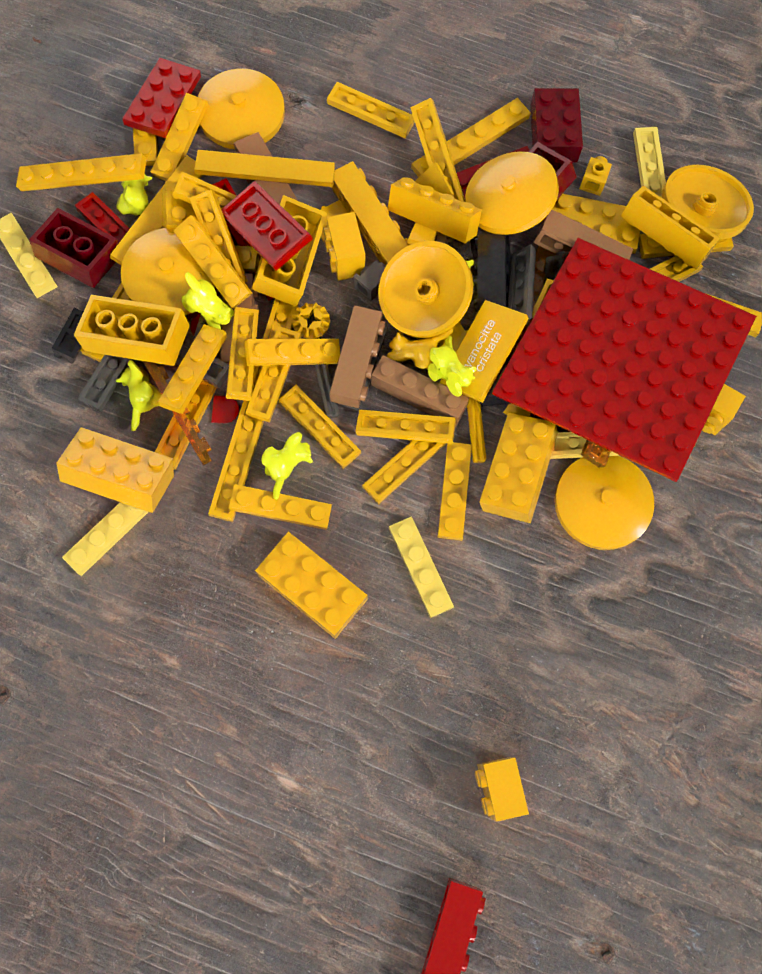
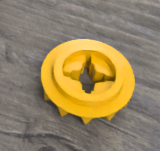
M316 302L314 304L305 303L304 306L297 307L295 314L292 315L293 328L296 332H300L303 338H319L327 332L330 326V316L325 307L318 305ZM312 313H314L315 320L317 321H313L308 328L305 318H310Z

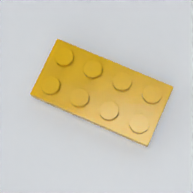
M562 194L557 199L552 210L633 248L632 253L634 254L637 251L640 230L630 225L621 217L626 206L568 194Z

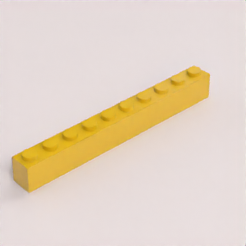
M353 161L336 169L333 187H331L348 213L355 212L360 233L378 261L387 266L388 262L400 250L411 244H408V239H404L401 235L398 223L390 218L386 205L378 200L375 188L372 185L369 186L366 182L363 170L357 168ZM461 320L453 327V333L450 335L455 352H457L468 330L465 331L462 327ZM446 339L439 341V347L445 345Z

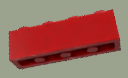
M449 878L421 974H460L461 971H466L470 957L466 953L469 942L474 943L478 926L474 925L477 914H482L486 900L485 897H482L483 891L480 888Z

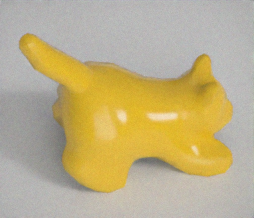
M453 328L438 336L418 340H408L399 331L389 343V347L392 350L387 354V357L395 361L411 359L415 367L427 369L429 364L433 363L429 355L430 350L433 347H439V341L448 338L453 333Z

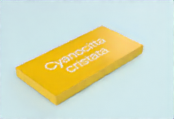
M487 300L484 301L456 352L458 360L463 366L476 367V371L473 373L475 379L471 381L468 387H461L463 395L483 403L529 319L527 314ZM442 378L439 383L448 387L446 380Z

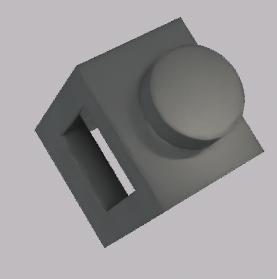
M377 261L371 266L367 265L361 271L360 276L357 273L353 276L354 288L368 300L372 301L378 295L380 279L386 265Z

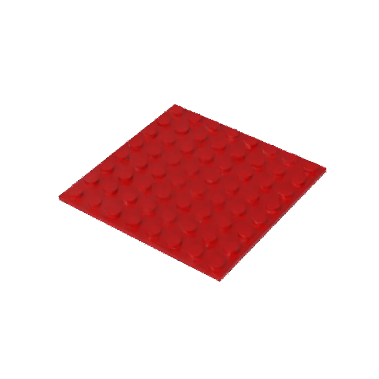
M577 238L492 394L677 482L757 316Z

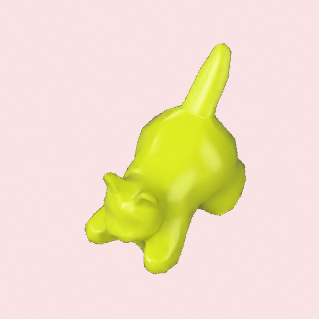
M144 174V179L122 181L121 185L124 191L116 205L121 214L138 216L143 213L149 205L144 187L148 186V181L152 180V177Z
M189 272L185 273L186 281L191 288L182 297L183 307L188 312L201 313L208 326L221 329L220 324H228L231 317L234 316V310L217 296L214 286L206 280H197Z
M449 336L445 340V345L433 347L430 350L429 355L433 363L428 366V374L431 380L435 382L444 378L449 391L454 396L459 397L462 395L461 387H468L471 381L475 379L473 373L476 371V367H465L460 363L456 352L453 350L452 337Z
M129 360V367L125 369L120 378L116 379V382H121L123 386H128L129 399L133 407L131 431H136L140 423L141 413L160 406L158 400L163 393L149 382V375L143 367H138L132 360Z
M300 432L292 434L287 439L283 449L276 450L271 446L262 455V464L266 466L265 474L276 482L273 488V498L276 500L279 499L284 481L290 476L294 467L302 461L313 462L310 445L306 442H300L302 439Z

